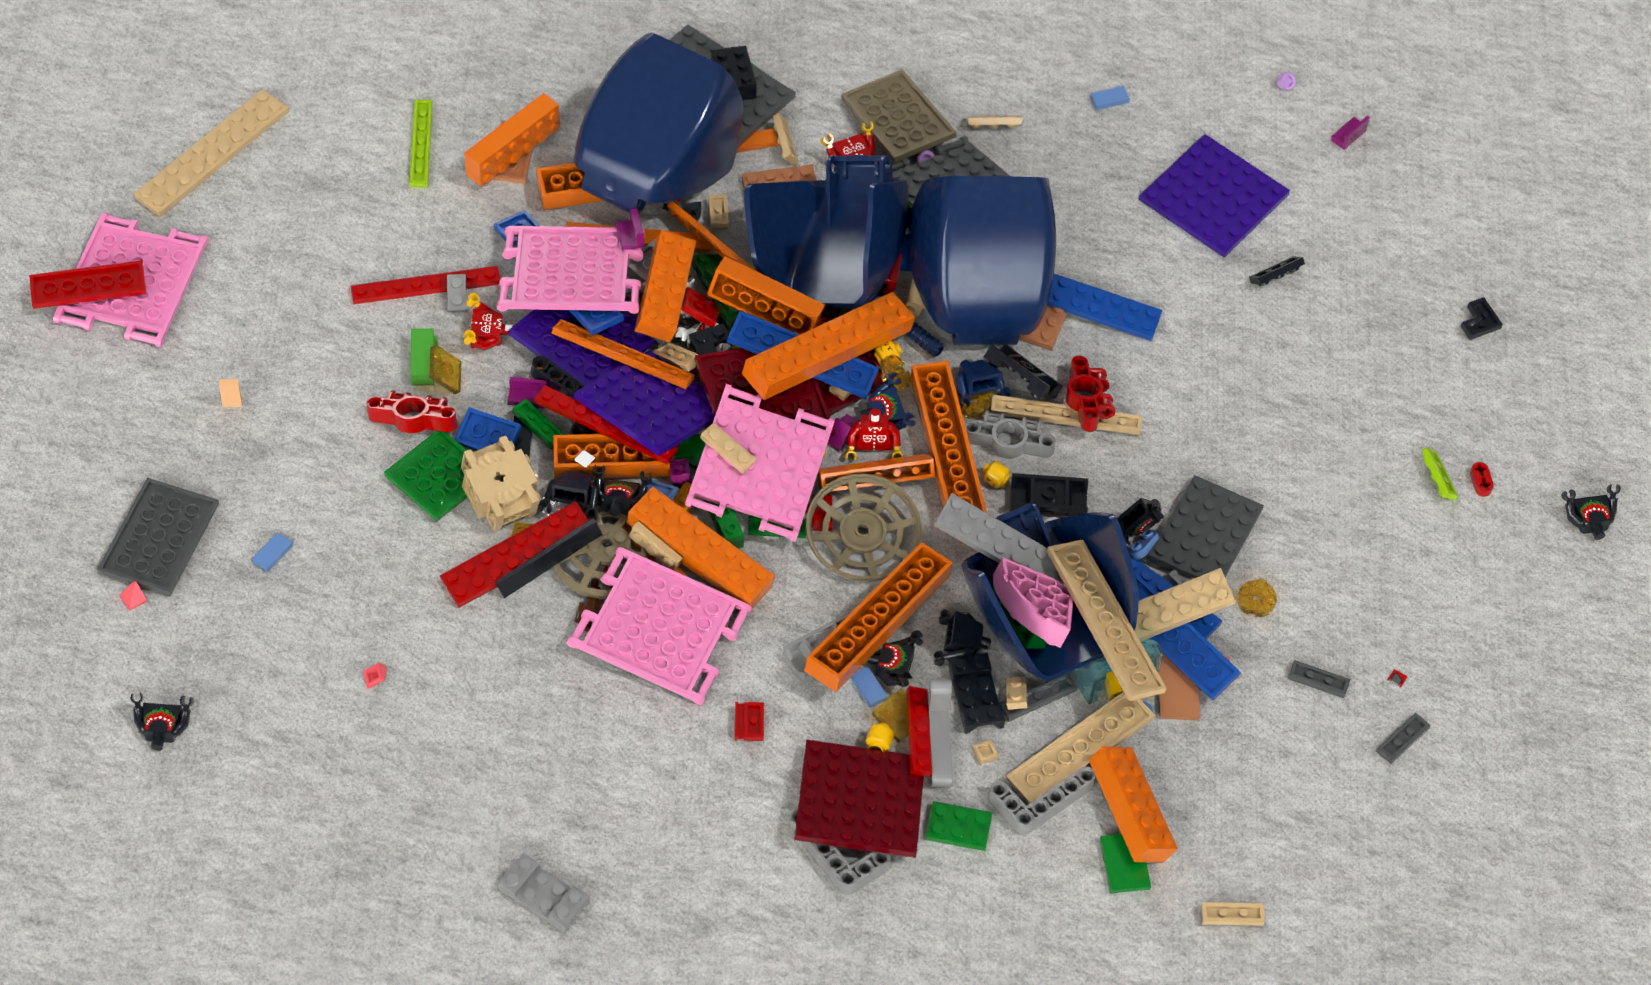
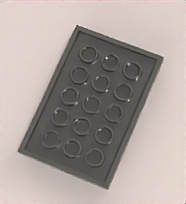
M1194 475L1161 532L1158 541L1149 553L1148 560L1170 570H1176L1179 574L1188 578H1197L1221 568L1226 578L1259 518L1264 505Z
M147 477L97 569L98 574L129 584L136 581L139 587L171 596L219 505V500Z

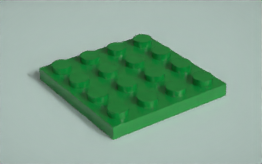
M435 431L384 472V476L437 522L467 498L462 487L464 473L461 469L463 454L467 450L448 433Z

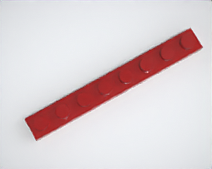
M498 266L351 285L353 305L447 292V275L466 274V289L499 285Z
M545 385L535 397L536 404L667 465L677 452V446L660 456L656 455L579 401Z

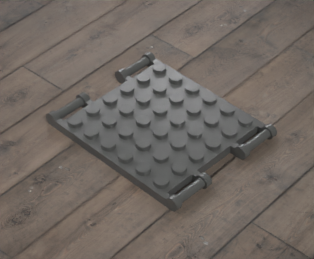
M962 136L959 140L943 146H935L934 153L936 156L920 161L914 165L909 164L908 159L904 158L892 164V171H894L892 172L893 180H907L908 206L912 208L918 191L926 179L940 176H1010L971 144L967 136Z

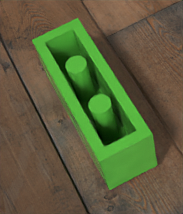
M434 328L411 329L412 386L434 385V378L438 377V366H434V362H438V351H434V348L438 347V336H434Z

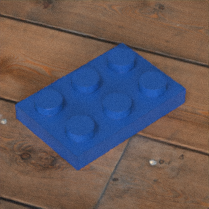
M469 407L455 440L460 445L476 451L498 443L499 438L505 435L509 441L515 444L522 426Z

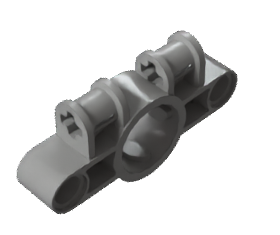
M986 410L984 421L970 419L965 422L970 444L990 447L995 454L1002 458L1013 459L1022 454L1048 458L1054 453L1056 439L1052 434L1040 432L1042 420L1033 421L1023 417L1022 422L1011 418L1004 419L1005 413L1000 415ZM1010 432L1018 435L1021 439L1015 445L1004 444L998 440V435Z

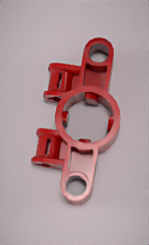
M1078 355L1074 356L1071 360L1066 403L1070 408L1078 412L1081 428L1087 432H1094L1098 427L1099 419L1113 417L1116 410L1112 405L1113 397L1110 394L1103 393L1110 387L1108 380H1106V370L1103 368H1090L1087 358ZM1076 391H1087L1092 393L1093 396H1081Z
M391 390L387 398L371 397L366 401L370 421L395 425L399 431L404 433H418L425 429L452 432L458 426L456 411L453 407L448 406L446 397L440 399L427 395L426 398L411 395L410 392L403 394ZM411 412H418V413H420V414H418V415H416V416H412V417L403 416V415H405V414H407V413H411Z

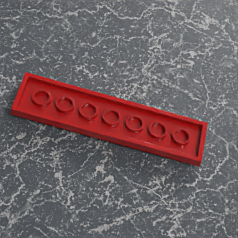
M575 501L439 576L456 605L460 608L496 588L495 581L589 520Z

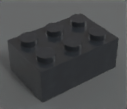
M746 45L711 50V60L720 64L728 71L740 91L742 100L757 99V83Z

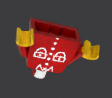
M869 122L870 129L865 128V123L862 124L861 129L866 135L861 133L832 143L834 138L831 134H828L829 142L823 136L821 144L827 147L828 156L874 155L875 144L873 134H871L873 123Z
M471 293L466 304L469 307L475 306V308H473L471 330H467L463 334L466 337L464 343L466 345L471 344V348H480L484 351L500 346L502 335H509V329L513 327V324H503V315L496 312L479 301V296L476 293Z
M871 409L869 415H862L860 420L851 427L847 440L849 448L844 453L846 460L849 453H853V461L856 460L857 455L854 447H856V450H892V447H894L892 458H895L894 454L896 453L903 457V452L899 448L901 446L900 432L893 422H889L887 415H881L879 409Z

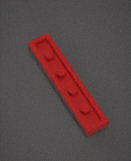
M908 686L906 698L910 773L930 777L932 774L928 690Z

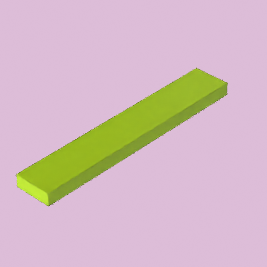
M433 100L414 101L410 188H428Z

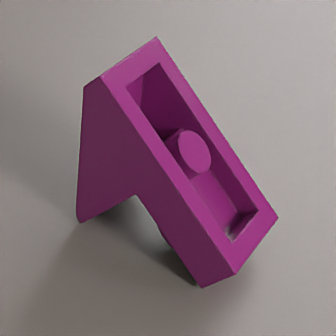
M848 414L841 420L836 418L833 424L836 433L834 436L829 437L827 445L839 452L847 444L848 433L858 420Z
M688 458L670 461V477L673 486L681 488L685 482L692 484Z

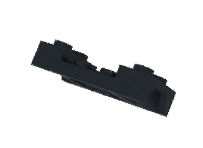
M991 344L984 355L989 360L988 363L996 368L1006 367L1012 372H1018L1022 380L1030 383L1027 389L1031 391V395L1036 399L1056 398L1063 385L1007 344H1004L1000 349Z
M1012 473L1010 511L1034 502L1039 511L1067 513V516L1087 513L1088 478Z
M988 652L968 655L963 658H949L948 668L965 734L970 733L979 726L993 724L1000 729L1004 728L1005 718L993 682Z

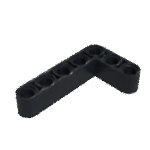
M537 356L532 361L531 376L536 380H546L548 387L574 399V392L585 386L546 357ZM575 422L570 428L569 435L594 434L596 431Z

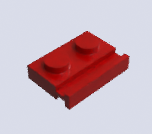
M735 702V741H738V739H744V741H764V702Z

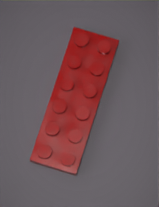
M142 260L29 275L33 309L146 294Z

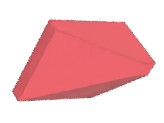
M136 581L131 583L119 595L129 611L147 602Z
M377 663L363 671L368 689L385 680L386 666Z

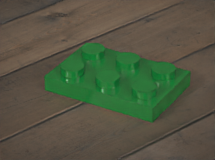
M933 801L925 840L986 851L993 812Z

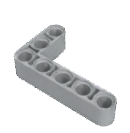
M930 679L928 707L932 759L931 787H952L949 723L951 679Z
M1082 767L1027 806L1003 781H995L991 784L988 798L994 808L1017 833L1027 835L1090 792L1094 787L1096 775L1091 767Z
M798 809L793 811L791 818V829L794 833ZM801 841L836 888L845 895L854 893L889 870L890 854L872 852L854 864L849 865L835 846ZM820 850H826L828 852L822 853L820 852ZM877 860H883L884 863H879ZM837 865L839 868H833L832 866ZM866 870L868 873H861L860 871ZM849 880L851 883H844L843 881Z

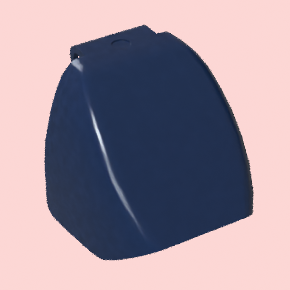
M647 33L635 41L617 59L605 75L587 108L580 126L575 145L574 164L578 169L585 172L582 190L630 213V209H637L638 214H640L646 202L664 203L682 199L703 191L727 175L735 162L743 117V100L734 79L728 71L720 64L655 33Z
M888 155L829 156L826 162V180L747 184L744 190L749 249L757 272L825 304V307L857 308L863 306L878 291L889 276L903 245L908 220L909 195L907 180H893L892 160Z
M940 176L926 179L915 198L906 227L910 268L924 306L936 325L945 332L952 334L954 345H1017L1020 335L1030 334L1039 326L1051 296L1056 260V222L1049 179L1044 177Z
M1031 502L997 516L996 519L1046 548L1083 540L1132 628L1135 630L1138 616L1139 590L1125 538L1114 514L1103 512L1083 513L1061 517L1044 523L1038 507L1034 502ZM980 552L971 555L963 561L962 570L987 624L1002 647L1029 673L1043 680H1052L1104 657L1074 601L1071 628L1062 646L1057 647L1047 644L1045 648L1026 649L1014 632L992 590L994 586L993 574L999 563Z

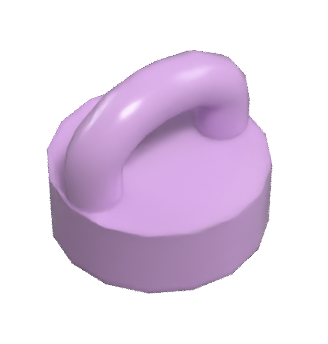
M1288 72L1281 73L1276 86L1283 90L1292 89L1295 85V76Z
M930 150L919 152L916 156L918 163L935 157Z

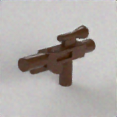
M596 578L591 579L590 588L601 589V587H598L599 580ZM586 596L587 605L583 606V602H579L578 613L574 621L576 623L580 622L581 614L584 610L599 614L602 608L601 601L595 597ZM592 621L588 622L584 631L589 632Z

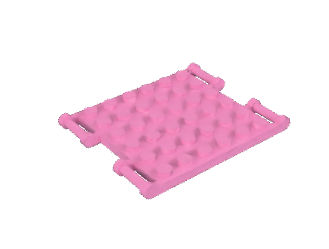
M103 212L76 269L142 260L146 294L60 305L54 314L53 322L71 324L90 331L93 321L96 319L126 326L124 338L127 340L135 339L162 347L164 338L204 248L208 245L209 237L179 232L178 229L172 228L168 237L137 230L139 226L138 220L122 219L109 216L108 213ZM64 312L86 317V319H77L63 314ZM135 329H139L151 333H156L157 337L134 331Z
M506 227V245L503 250V257L505 259L516 257L514 277H503L500 279V298L497 302V309L503 312L507 309L629 311L633 314L639 312L638 295L641 289V282L636 279H627L628 259H633L634 261H641L643 259L642 247L635 248V250H622L617 228ZM519 235L518 247L513 248L514 237ZM509 287H513L512 300H507ZM626 288L631 289V302H625Z
M726 384L713 423L757 459L756 463L742 474L713 448L705 444L685 506H694L715 513L716 516L721 518L725 507L762 519L759 527L760 531L764 532L766 530L796 542L835 420L831 418L828 420L804 412V409L801 408L798 409L796 418L793 420L760 409L759 405L762 397L759 394L756 396ZM732 395L753 402L754 405L751 406L728 398V396ZM801 419H804L825 426L826 430L802 423L800 421ZM694 497H697V498H700V499H703V500H706V501H709V502L718 504L719 507H718V506H715V505H712V504H709V503H706V502H703V501H700V500H697V499H694ZM767 521L791 528L793 531L767 523Z
M618 547L615 552L616 556L608 571L601 577L602 583L613 586L599 614L589 610L582 612V618L566 644L682 695L697 705H703L705 695L713 679L717 678L719 670L707 664L721 635L730 641H736L737 633L746 615L750 614L752 607L747 603L629 550ZM622 559H627L619 577H613ZM734 609H739L740 612L731 629L727 628L726 625ZM588 622H594L585 640H579ZM703 671L707 673V676L698 693H696L693 689Z

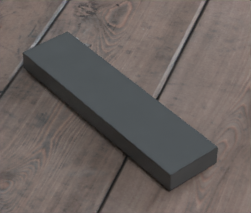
M1066 673L1027 690V708L1008 710L1007 700L1001 702L1003 714L1006 720L1010 722L1076 692L1077 686L1069 674Z

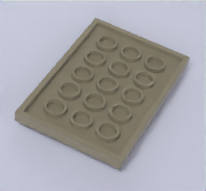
M903 69L841 94V100L861 124L865 123L866 129H870V121L873 123V129L871 130L873 138L894 163L957 137L955 129Z

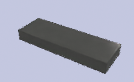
M1294 660L1288 676L1289 680L1341 698L1345 697L1351 680Z
M1415 713L1377 748L1376 752L1392 764L1430 729L1431 725Z

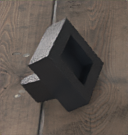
M701 202L682 204V209L689 215L693 212L696 215V220L700 219Z

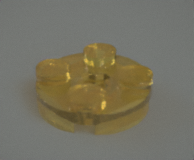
M891 354L880 360L881 379L883 382L888 380L890 373L895 372L898 375L894 377V381L898 378L901 379L899 385L893 384L897 392H901L910 386V373L908 370L905 372L902 367L905 364L898 356Z
M957 391L958 400L960 401L961 395H958ZM988 391L970 396L966 394V396L973 399L977 398L976 402H971L968 409L967 405L963 402L961 412L968 419L984 415L986 410L991 409V392Z
M1253 580L1246 582L1240 587L1237 602L1244 613L1254 614L1255 617H1264L1273 611L1277 602V595L1273 587L1266 580ZM1254 596H1259L1261 601L1253 600Z

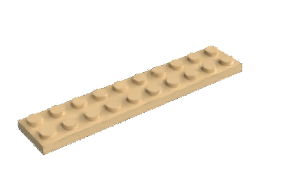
M262 89L133 194L134 199L158 217H161L289 112V107Z
M1078 540L1048 547V556L1128 700L1132 701L1165 693V684L1085 542Z

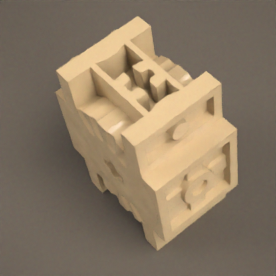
M506 435L500 437L498 443L475 452H472L471 449L465 451L461 465L464 473L462 487L478 519L486 516L494 533L501 530V527L525 516H528V518L536 516L540 495L536 490L539 481L537 472L531 469L528 455H524L522 449L515 451L513 442L509 441Z

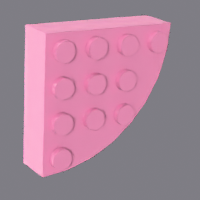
M1002 557L993 574L994 588L1000 601L1012 618L1016 619L1035 635L1044 639L1047 644L1061 647L1071 628L1073 599L1065 584Z

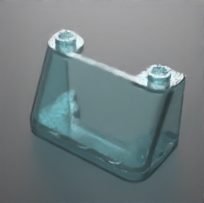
M1154 640L1141 641L1159 674L1163 650ZM1105 657L1075 669L1074 681L1088 704L1098 700L1097 692L1102 689L1100 680L1105 679L1107 672L1112 671Z

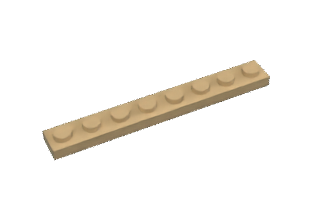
M993 395L990 413L1000 415L1005 413L1004 416L1021 419L1026 417L1028 420H1042V422L1081 427L1078 412L1068 405ZM1116 412L1111 418L1099 419L1097 429L1140 435L1142 416Z

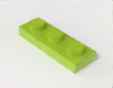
M1426 447L1421 451L1424 457L1423 461L1431 471V478L1439 487V494L1443 498L1454 501L1459 496L1437 451Z

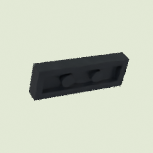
M1293 256L1249 276L1250 282L1259 286L1267 285L1272 279H1280L1287 272L1299 270L1300 266L1305 265L1304 258Z

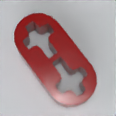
M1483 462L1474 463L1470 471L1474 489L1479 496H1489L1494 487L1489 468Z

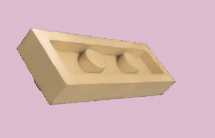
M778 113L773 116L775 121L773 126L779 137L777 140L783 150L781 155L785 161L788 160L792 165H795L799 161L789 125L784 117Z
M1020 115L967 116V124L971 125V128H982V125H989V128H999L1000 125L1016 128L1017 124H1022V117Z
M670 342L662 347L658 346L653 351L663 361L687 372L696 367L694 358L695 355H699Z
M715 423L701 434L700 439L713 448L740 473L744 474L756 463L757 459Z
M638 521L633 526L629 537L636 544L644 547L648 554L657 559L664 567L673 571L677 570L683 558Z
M1202 902L1201 905L1202 925L1264 926L1265 924L1264 903Z

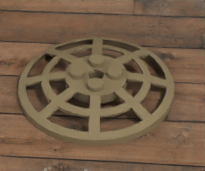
M851 474L831 481L816 494L810 504L806 517V535L810 548L816 558L833 573L855 581L885 579L893 570L878 575L876 566L886 563L894 555L905 559L919 545L921 539V519L911 497L895 483L876 475ZM856 483H871L882 486L887 490L882 498L869 494H858ZM848 484L849 496L838 500L832 506L823 500L832 490ZM893 494L897 495L906 504L912 515L911 518L900 519L896 510L888 503ZM859 500L870 501L877 505L873 511L861 508ZM852 502L853 510L845 516L836 511L842 505ZM817 506L826 512L823 521V533H812L811 531L812 517ZM883 509L890 513L895 521L894 523L885 524L880 516ZM831 517L841 523L839 532L828 533ZM914 525V542L911 551L908 553L899 549L903 539V528ZM864 527L868 530V533L860 534L858 529ZM897 530V539L894 546L884 541L886 532ZM831 540H841L847 548L840 554L832 545ZM814 541H825L829 551L837 558L833 565L829 564L820 555ZM879 547L889 552L883 558L874 561L872 552ZM853 552L864 554L866 562H856L848 558ZM844 563L853 567L868 568L870 576H856L839 569Z
M598 503V505H597V507H595V509H596V508H602V504H599V503ZM590 506L580 508L585 512ZM597 511L598 518L596 523L603 535L552 568L561 582L571 590L587 597L607 599L611 590L587 587L592 577L601 579L603 574H606V572L596 571L598 565L610 566L616 556L615 552L618 547H622L646 559L648 558L646 557L647 550L642 547L641 553L631 549V541L633 540L622 528L627 521L628 515L620 514L615 517L619 519L614 525L604 524L601 517L614 516L609 512L598 513ZM590 514L588 520L594 519L595 515ZM611 543L612 546L604 547L603 544ZM585 553L588 559L591 560L589 567L584 566L576 556ZM570 559L577 569L585 573L581 582L578 583L570 578L559 564ZM620 565L618 566L613 577H619L622 571Z

